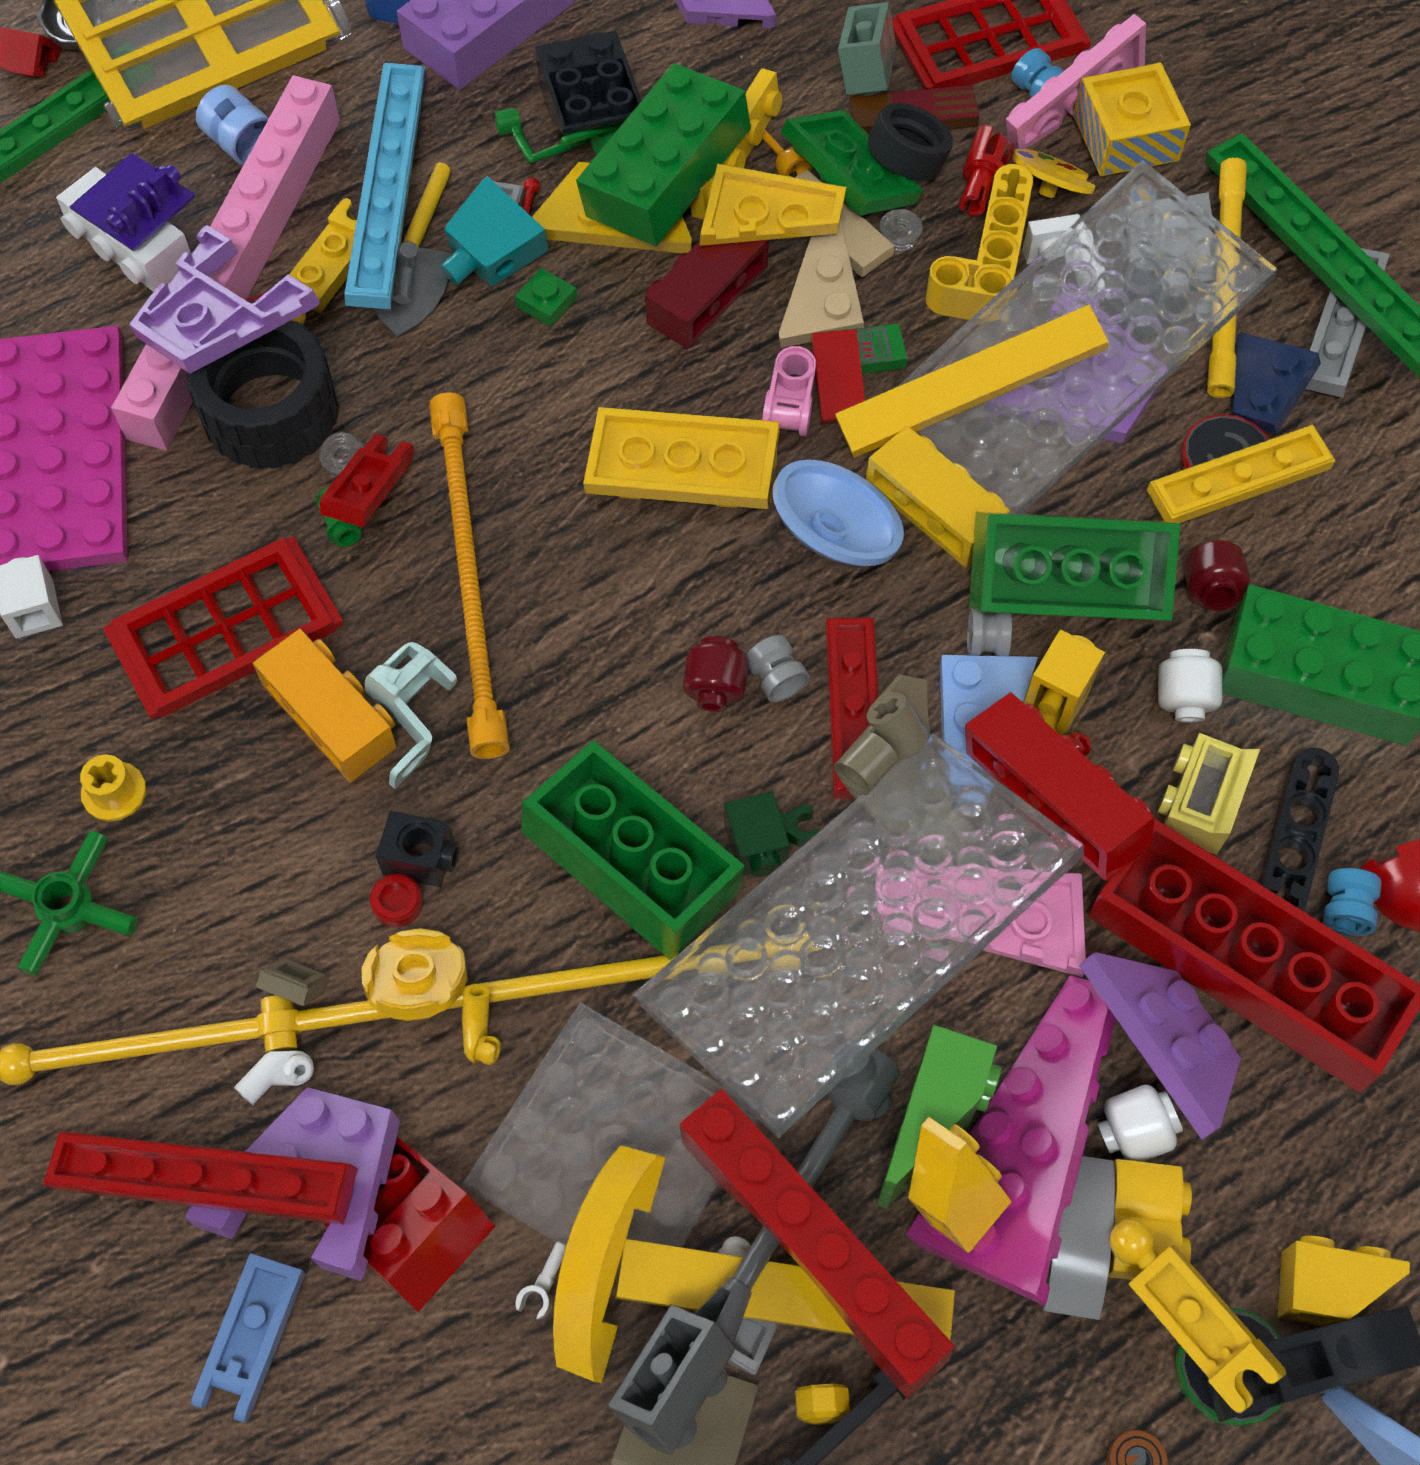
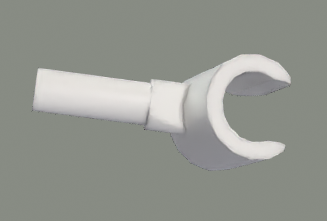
M555 1243L535 1284L526 1286L517 1295L516 1308L519 1312L523 1310L527 1297L533 1292H538L543 1298V1307L536 1319H543L551 1312L553 1299L549 1291L563 1260L566 1248L564 1244Z

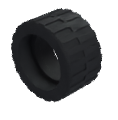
M291 320L192 373H186L189 381L187 383L189 393L209 442L213 443L215 450L222 456L225 455L236 464L248 465L249 468L258 469L261 467H270L272 469L289 463L294 464L301 461L308 454L311 455L318 450L321 443L328 439L333 425L336 424L338 399L323 347H320L319 340L314 333L309 332L306 326L298 321L294 322ZM281 375L300 381L299 385L289 396L273 405L261 408H241L228 404L229 399L236 390L247 382L259 377Z

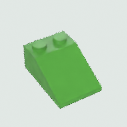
M933 1025L876 1204L877 1206L887 1209L911 1185L921 1125L928 1117L948 1130L953 1124L965 1130L969 1126L976 1110L986 1112L989 1100L993 1098L1002 1069V1066L993 1064L997 1045Z

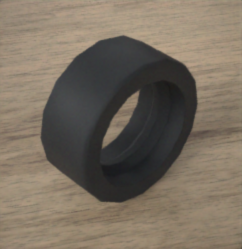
M892 103L887 104L879 112L868 135V147L872 155L892 172L909 179L927 180L934 178L940 172L953 147V137L947 126L928 111L911 104Z

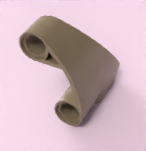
M898 675L871 705L866 716L870 725L835 763L834 770L858 803L907 850L931 868L953 869L977 840V835L972 826L963 817L956 814L947 791H945L930 734L927 680Z

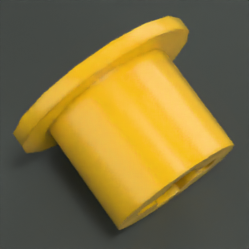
M108 754L98 755L90 759L83 766L80 773V782L82 784L81 801L86 811L96 819L108 822L122 820L132 815L143 803L146 795V782L141 772L133 765L122 762L115 756Z

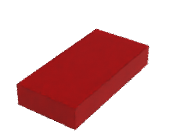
M857 329L817 332L811 335L812 354L816 359L815 380L821 425L838 423L835 416L836 413L865 401Z

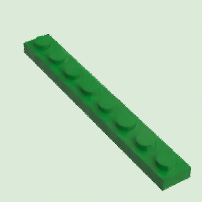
M1243 133L1207 151L1206 165L1219 178L1220 165L1224 160L1240 158L1246 162V190L1243 202L1420 379V306Z

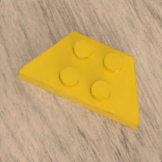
M578 162L532 216L545 229L547 240L673 253H688L692 249V238L683 216L678 219L657 247L587 218L576 183V179L590 164L587 162Z

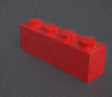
M1010 692L965 724L966 754L1105 881L1152 846L1154 817L1146 803L1138 797L1129 796L1116 784L1113 776L1106 768L1101 765H1094L1080 753L1076 743L1068 735L1059 734L1049 726L1039 710L1032 704L1027 703L1025 705Z

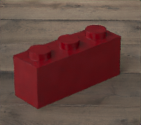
M769 240L700 246L699 241L688 253L684 252L677 258L673 268L662 280L654 281L648 288L645 295L646 324L688 350L768 267Z

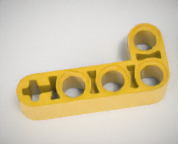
M1007 164L996 171L977 260L944 256L932 263L926 290V304L934 313L982 323H994L1000 321L1005 316L1013 287L1033 185V176L1024 166Z

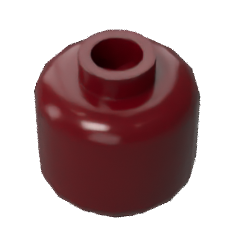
M1224 540L1204 542L1192 549L1184 560V574L1188 594L1194 603L1203 608L1220 611L1233 607L1241 601L1250 584L1246 557L1241 548L1232 542Z
M719 636L705 637L701 639L700 644H696L688 650L682 687L689 698L697 701V707L701 710L723 712L726 710V705L735 704L744 696L749 660L746 654L738 649V643L732 639Z

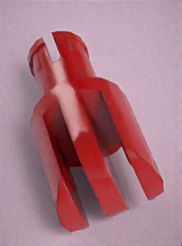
M985 124L977 129L963 167V176L967 184L959 200V207L964 211L968 201L971 200L966 213L971 216H979L985 212L996 171L1010 163L1015 149L1014 142L1006 145L1007 138L1001 133H996L991 137L993 128Z

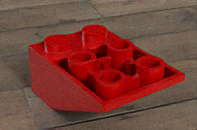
M396 1137L386 1184L379 1185L374 1211L378 1214L375 1233L367 1236L363 1256L368 1260L367 1266L411 1307L419 1312L496 1226L468 1193L400 1138ZM321 1222L326 1228H328L330 1223Z

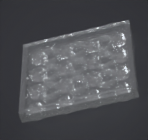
M580 1002L463 1183L467 1189L555 1243L559 1242L566 1247L572 1227L590 1187L608 1159L620 1145L665 1157V1162L651 1211L649 1213L634 1209L626 1239L682 1247L719 1184L682 1144L679 1123L721 1088L754 1124L761 1114V1107ZM618 1266V1269H617V1273H616V1276H615V1280H617L619 1266Z

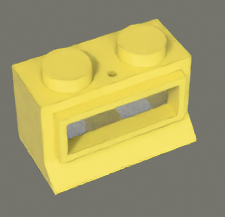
M1199 733L1193 746L1184 743L1173 768V771L1181 774L1177 787L1167 786L1157 811L1166 815L1163 824L1209 853L1217 855L1231 833L1260 749H1240Z

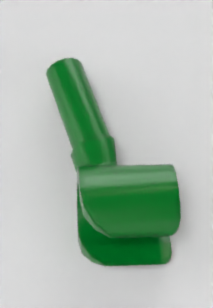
M508 108L495 111L498 135L512 134L525 159L528 155L533 154L534 152L522 131L518 110Z

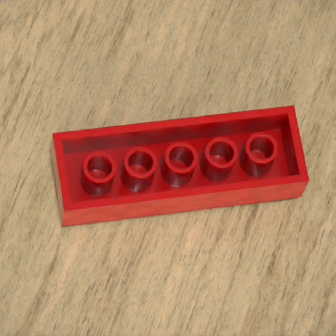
M1155 818L1152 846L1110 877L1087 916L1164 967L1178 971L1183 979L1359 1093L1364 1091L1382 1074L1420 1009V984Z

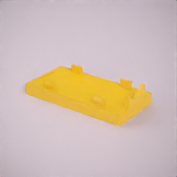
M598 407L583 482L585 494L619 496L624 499L636 500L643 498L712 504L717 507L768 509L769 503H772L774 474L778 465L779 422Z

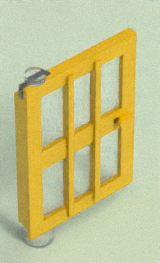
M53 0L109 99V102L104 103L103 106L114 128L124 125L126 131L141 125L143 129L158 124L197 107L202 98L217 86L226 84L238 89L327 50L326 45L342 40L352 34L350 23L339 0Z

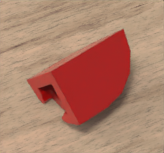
M0 27V68L13 73L42 77L45 75L43 70L48 62L56 63L58 61L61 47L51 39L36 33Z
M1420 839L1397 846L1396 849L1399 856L1378 862L1373 858L1359 869L1372 872L1381 878L1380 897L1374 902L1380 912L1398 926L1420 932Z

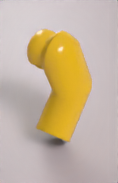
M471 984L463 991L461 1017L463 1048L465 1056L472 1063L477 1064L480 1061L485 1065H491L497 1061L500 1055L501 1042L495 1036H488L490 990L482 984Z

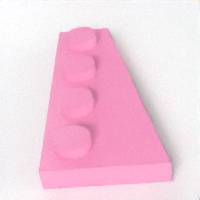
M1133 14L1122 24H1116L1097 45L1090 50L1081 52L1073 64L1059 76H1053L1048 79L1041 90L1031 99L1014 107L1006 118L1008 143L1014 142L1015 149H1026L1057 130L1064 116L1067 114L1073 115L1081 78L1145 66L1146 23L1136 14Z
M877 866V922L1075 976H1084V972L1079 967L1086 960L1082 874Z

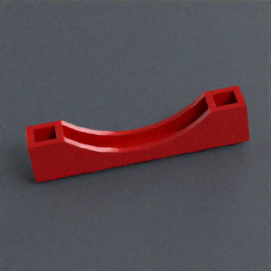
M722 1088L679 1123L682 1144L710 1176L742 1204L792 1256L832 1304L867 1354L907 1399L915 1394L950 1361L955 1345Z

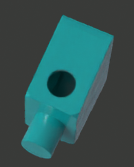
M486 176L445 227L444 231L449 247L454 253L440 264V269L456 286L473 271L488 285L495 286L549 250L545 229L495 182Z

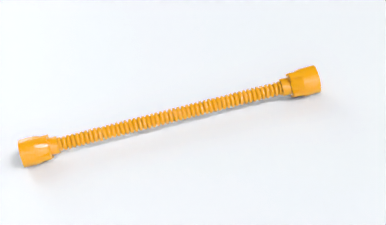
M447 392L434 396L429 402L433 438L436 440L440 439L441 446L444 447L466 638L470 657V671L472 673L471 678L475 702L472 705L473 714L467 718L470 754L478 759H494L509 752V738L505 711L497 710V704L493 700L461 447L463 435L469 431L465 399L461 395Z

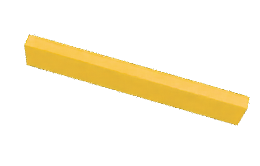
M1089 304L840 411L835 416L852 456L856 458L882 447L906 426L917 432L1108 350L1109 341Z
M626 1239L619 1263L614 1299L666 1307L673 1305L680 1309L697 1311L727 1278L733 1276L744 1257ZM768 1261L751 1289L752 1295L743 1316L744 1319L854 1335L832 1304L800 1266ZM898 1282L951 1341L955 1290Z

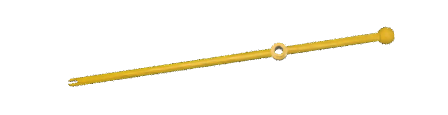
M809 933L677 953L671 960L664 955L479 984L489 988L491 1003L818 953L825 947L826 940L820 933ZM463 992L448 1009L462 1007ZM275 995L260 1000L262 1013L254 1018L33 1051L31 1047L23 1043H12L0 1050V1080L8 1085H21L29 1081L35 1075V1072L255 1038L264 1039L265 1053L269 1051L296 1050V1035L300 1034L301 1031L380 1020L388 1017L373 1009L368 1000L298 1011L293 1009L292 1001Z

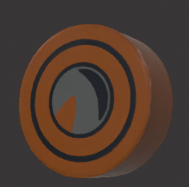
M1131 1430L1121 1434L1110 1444L1106 1455V1465H1168V1458L1163 1445L1156 1437L1145 1431Z

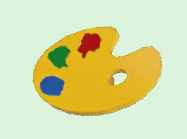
M1022 148L1015 149L1012 156L1013 161L1018 165L1024 166L1032 175L1043 180L1039 189L1041 195L1054 198L1058 187L1074 192L1093 194L1095 185L1087 182L1089 175L1083 170L1042 152Z

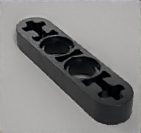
M1309 748L1302 751L1288 771L1259 882L1260 885L1275 894L1281 889L1282 883L1291 884L1286 891L1284 900L1303 912L1307 905L1339 777L1337 760L1331 753L1319 748ZM1309 765L1317 767V774L1320 776L1312 791L1304 790L1308 785L1310 771L1307 770ZM1295 805L1308 807L1315 815V824L1302 826L1296 823L1291 817L1290 808ZM1284 848L1297 850L1305 861L1304 868L1292 870L1285 867L1279 859V851Z

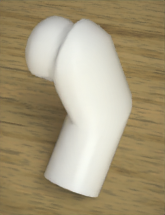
M269 1051L235 1085L234 1089L250 1104L254 1105L271 1086H297L310 1080L314 1071L313 1061L308 1054L302 1051Z

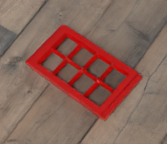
M947 0L897 14L896 18L892 19L895 39L923 89L966 86L1012 73L1019 59L1034 48L1042 49L1052 62L1080 54L1082 50L1090 48L1091 41L1066 0H1039L1046 12L1022 18L1013 3L1018 0ZM1005 4L1014 21L990 27L981 11ZM973 14L982 30L958 37L949 20ZM940 22L949 39L925 45L917 29ZM1053 22L1062 39L1038 45L1029 28ZM1021 31L1030 48L1006 55L996 37ZM988 40L997 58L974 64L964 46ZM956 49L965 67L941 73L932 55Z
M291 536L287 539L283 537L111 620V624L103 627V630L150 719L153 720L159 716L163 718L255 672L253 662L298 629H301L314 642L316 639H322L336 632V628L344 625V622L294 536ZM278 563L291 588L264 601L250 576ZM240 581L254 606L226 619L213 594ZM297 596L311 622L287 634H283L269 609ZM203 600L216 624L188 638L175 612ZM260 615L274 640L245 653L232 627ZM165 618L178 643L149 657L136 631ZM221 633L235 659L207 673L193 647ZM183 652L197 678L168 692L155 665Z

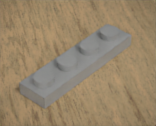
M1361 248L1381 269L1386 270L1390 254ZM1330 290L1310 348V351L1319 354L1321 365L1306 389L1343 398L1367 325L1332 290Z

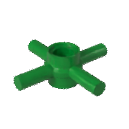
M95 831L88 832L67 873L53 872L45 875L38 882H34L0 870V892L33 903L36 916L41 921L17 967L19 971L37 977L60 932L74 933L83 929L88 923L131 937L138 926L137 917L92 902L91 892L85 884L108 841V838ZM66 896H73L66 907L54 910L55 905L60 899Z

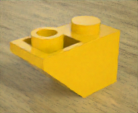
M928 1117L921 1125L908 1198L931 1227L969 1254L1012 1201L997 1183L1002 1178L1000 1172L985 1158L976 1154V1151L980 1148L976 1140L956 1124H953L948 1130Z
M1302 1236L1300 1241H1295L1281 1253L1278 1318L1322 1327L1350 1320L1408 1275L1410 1272V1262L1392 1259L1391 1252L1383 1248L1361 1246L1357 1247L1355 1252L1335 1248V1242L1325 1237Z

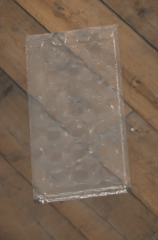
M1142 160L898 386L1090 304L1109 341L1108 350L916 432L920 436L929 438L937 450L953 464L957 463L963 466L971 478L987 492L997 494L1010 510V513L1022 514L1276 277L1277 268Z
M932 733L929 736L928 743L919 753L910 758L902 759L868 795L862 794L639 988L634 993L637 1003L779 1139L1084 857V846L1065 830Z

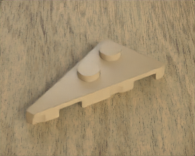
M841 218L837 234L817 235L810 238L779 330L781 348L810 343L812 333L864 328Z

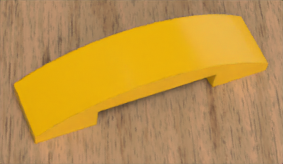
M620 1145L608 1159L590 1187L580 1207L565 1248L554 1305L553 1338L556 1366L593 1382L602 1383L618 1328L617 1325L604 1321L603 1318L634 1209L650 1213L665 1157Z

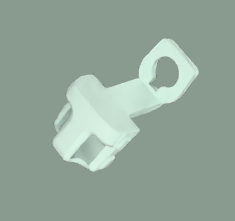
M414 642L403 645L385 663L378 665L365 679V693L369 700L374 704L379 703L392 719L395 717L417 743L391 770L389 785L394 789L427 757L432 741L430 731L406 704L432 678L447 690H451L457 681L456 675L432 652ZM407 655L412 658L403 668L395 669Z

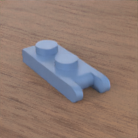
M251 1253L249 1254L191 1401L192 1406L204 1409L215 1387L241 1396L234 1413V1420L242 1423L248 1422L306 1274L303 1270Z

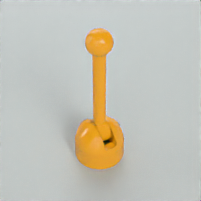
M764 129L762 139L777 154L775 167L779 175L791 177L789 174L796 171L797 176L805 170L811 172L813 166L804 157L798 155L794 151L793 146L784 150Z

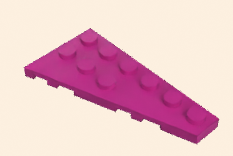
M1072 975L1069 976L989 1102L986 1112L982 1113L970 1132V1135L980 1146L976 1154L990 1162L1002 1175V1178L997 1183L1012 1201L969 1254L931 1227L921 1213L918 1214L906 1233L915 1246L1045 1307L1050 1290L1049 1285L1046 1283L1051 1259L1058 1258L1062 1241L1058 1231L1064 1208L1071 1205L1089 1131L1085 1121L1090 1102H1096L1100 1086L1096 1080L1101 1057L1108 1053L1116 1021L1115 1016L1090 981Z

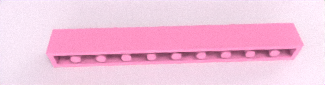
M292 75L210 226L231 239L238 253L211 274L209 278L243 299L248 298L340 122L332 85ZM147 344L143 348L111 409L126 440L167 451L193 400L187 386L189 382L186 375L187 371Z

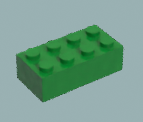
M673 63L576 179L586 217L657 247L701 192L700 189L714 176L717 164H723L750 131L751 124L745 90Z
M976 511L969 607L981 612L1172 621L1181 523Z
M1249 584L1235 611L1222 664V694L1408 746L1420 730V631Z
M594 740L522 802L521 833L669 960L738 894L745 865Z

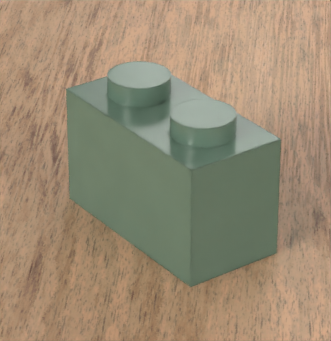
M889 2L848 7L838 47L846 95L859 93L870 96L880 91L888 90L897 48Z

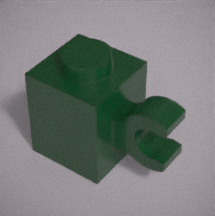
M773 791L724 803L723 823L733 856L745 865L742 876L753 874L755 877L769 876L778 872L782 866L788 865L789 841L800 848H810L817 845L821 837L819 829L804 832L797 826L802 821L812 819V806L801 805L790 812L780 814Z

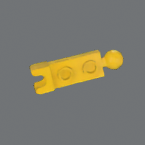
M348 198L341 200L329 215V224L289 274L314 290L320 304L312 310L319 313L323 311L348 276L357 220H355L350 211L352 203ZM306 313L293 319L292 321H298L299 323L304 325V322L306 320Z
M1133 1218L1124 1219L1114 1226L1109 1239L1110 1248L1114 1256L1123 1263L1138 1265L1142 1270L1129 1283L1130 1287L1207 1377L1210 1378L1208 1380L1209 1383L1235 1412L1241 1414L1253 1404V1396L1243 1383V1373L1245 1370L1255 1371L1263 1380L1270 1384L1276 1383L1286 1375V1370L1260 1339H1256L1175 1245L1169 1246L1161 1255H1158L1153 1250L1155 1244L1154 1236L1150 1228L1142 1221Z

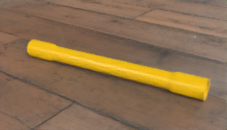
M1240 158L1226 159L1220 165L1218 196L1220 201L1213 338L1212 352L1209 356L1207 393L1215 398L1230 397L1235 391L1237 360L1235 354L1242 204L1245 199L1247 171L1246 162Z

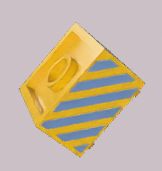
M1162 63L1081 78L1073 116L1100 177L1180 161L1191 124Z

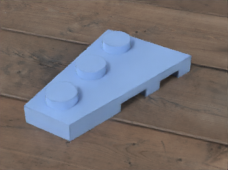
M941 656L940 693L943 784L948 795H994L998 782L966 754L965 724L1010 692L1024 702L1038 657Z

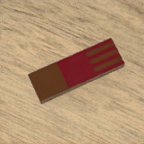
M972 85L877 93L870 96L854 95L850 96L849 99L851 117L868 135L879 112L887 104L905 103L922 108L936 116L948 129L978 127L980 117Z

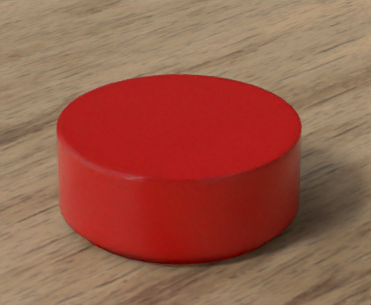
M390 874L381 878L373 886L370 893V905L379 922L388 927L399 928L411 924L418 918L423 907V897L418 884L412 878L403 874Z

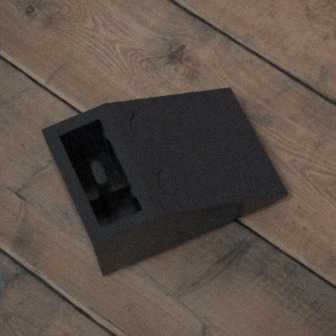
M616 30L535 46L539 86L548 113L563 135L624 123L641 103L639 91Z

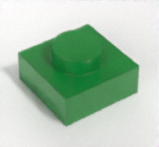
M540 268L515 295L516 307L549 327H552L577 299L576 287L543 268Z

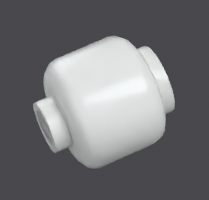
M1202 649L1175 650L1170 653L1169 659L1160 663L1158 668V704L1162 709L1175 713L1176 721L1201 722L1205 720V713L1212 712L1221 706L1222 665L1215 659L1210 658L1209 651Z
M1141 1085L1106 1100L1104 1112L1107 1119L1097 1123L1110 1154L1120 1150L1125 1160L1144 1162L1172 1151L1177 1145L1176 1134L1183 1132L1168 1093L1164 1091L1158 1094L1156 1089L1150 1085Z

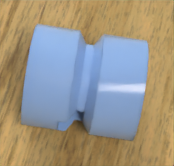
M226 84L213 88L202 98L196 110L195 118L197 126L240 165H244L269 119L235 87Z

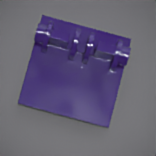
M130 153L69 207L72 211L134 252L196 196L178 183V180L181 179V174L173 165L168 164L166 167L158 166L155 168L135 154Z

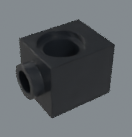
M390 810L375 857L383 876L403 874L412 878L416 883L441 888L446 871L453 872L459 854V843L454 842L449 822ZM428 844L432 846L431 850L423 856L415 857L409 855L410 851L417 845Z

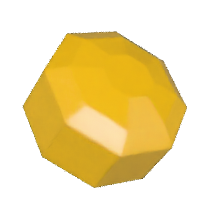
M809 1385L798 1387L794 1393L796 1418L802 1422L814 1425L832 1424L840 1421L850 1412L849 1391L845 1385Z

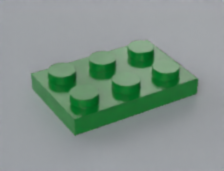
M845 110L786 119L780 133L793 145L794 151L801 157H804L818 171L820 178L824 182L846 187L845 202L854 212L859 215H865L914 205L919 200L924 190L913 179L898 175L884 167L872 155L868 147V133Z

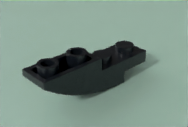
M1406 1306L1265 1342L1264 1345L1285 1368L1286 1375L1276 1383L1270 1384L1263 1380L1255 1371L1245 1370L1243 1373V1383L1253 1396V1404L1241 1414L1235 1412L1209 1383L1208 1380L1210 1378L1203 1371L1202 1374L1219 1422H1223L1317 1394L1328 1393L1419 1367L1420 1335L1409 1308Z

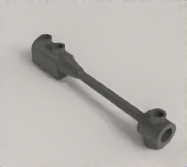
M852 1042L838 1048L830 1059L829 1067L835 1078L827 1089V1094L835 1109L797 1170L812 1188L854 1120L872 1121L874 1118L885 1115L892 1106V1097L889 1093L900 1076V1070L890 1057L876 1048L859 1042ZM764 1226L756 1236L733 1276L727 1278L694 1314L673 1305L669 1307L608 1405L612 1412L635 1436L662 1453L672 1455L676 1448H682L694 1439L697 1432L695 1416L706 1398L717 1395L727 1383V1372L724 1368L735 1351L733 1344L752 1295L751 1289L779 1244Z

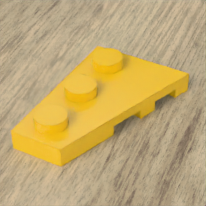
M717 164L700 234V246L837 234L846 187Z

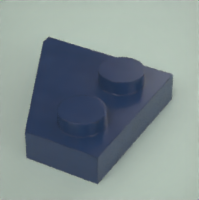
M1240 332L1237 337L1233 413L1235 416H1240L1255 423L1263 431L1277 434L1321 365L1319 354Z

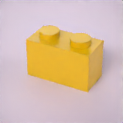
M1060 629L1033 674L1024 704L1029 703L1035 706L1049 726L1059 734H1066L1088 697L1105 652L1095 647L1087 638L1071 635Z

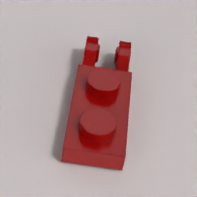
M375 434L364 448L360 447L323 494L320 500V515L364 527L400 477L406 473L407 468L411 465L414 455L413 444L401 441V444L399 443V446L388 456L385 455L388 447V438Z

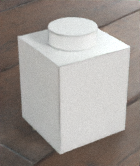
M39 555L28 558H15L6 564L0 565V615L15 639L63 626L53 579Z

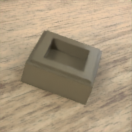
M284 958L260 970L256 988L304 1006L324 994L329 977H326V974Z

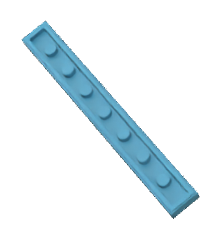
M383 63L344 294L345 306L391 309L425 83V67Z

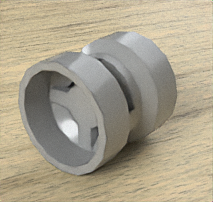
M774 635L762 640L750 649L746 655L749 660V670L754 676L761 678L762 691L770 702L775 703L784 701L798 693L806 686L810 679V675L804 665L793 659V648L784 635Z

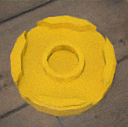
M422 928L400 931L389 936L390 942L384 944L380 949L377 944L368 953L361 968L364 993L373 1009L388 1018L405 1021L430 1018L448 1009L461 996L467 983L466 961L460 946L458 945L457 947L451 942L449 936L440 931Z

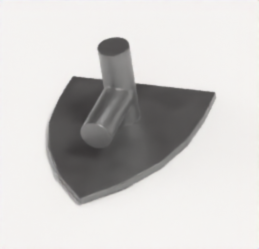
M410 241L400 244L391 309L373 308L379 320L396 338L419 326L435 310L445 293L448 278L440 269V264L452 253L417 247L415 243Z

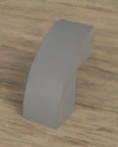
M1082 1156L1071 1205L1064 1208L1058 1231L1062 1241L1058 1258L1051 1259L1046 1280L1050 1290L1046 1307L1043 1306V1311L1100 1320L1110 1266L1111 1248L1109 1239L1114 1226V1161Z

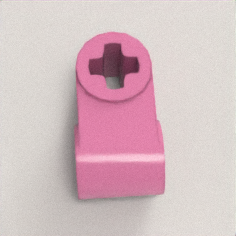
M790 346L778 354L775 360L770 390L766 394L762 417L763 421L779 422L780 429L798 431L799 436L807 437L816 370V359L808 349L800 346ZM796 374V375H799L800 377H792V376H789V375Z

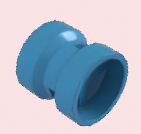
M1034 48L1024 54L1016 63L1011 79L1021 90H1028L1031 99L1041 90L1048 79L1053 76H1059L1064 70L1059 66H1052L1050 57L1042 49Z
M1341 868L1331 871L1328 875L1327 891L1332 898L1331 902L1324 909V925L1339 934L1350 936H1364L1374 933L1377 930L1378 913L1374 909L1373 902L1377 901L1380 897L1381 878L1372 872L1358 868Z

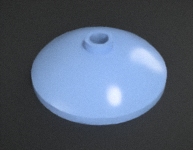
M800 460L785 466L777 476L773 485V500L782 522L796 539L820 556L848 566H875L892 559L902 545L904 530L899 514L887 497L860 475L833 463L820 460Z

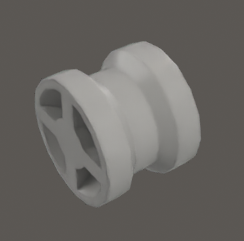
M971 608L967 627L968 655L980 656L983 652H993L996 656H1009L1012 637L1011 613L985 614Z

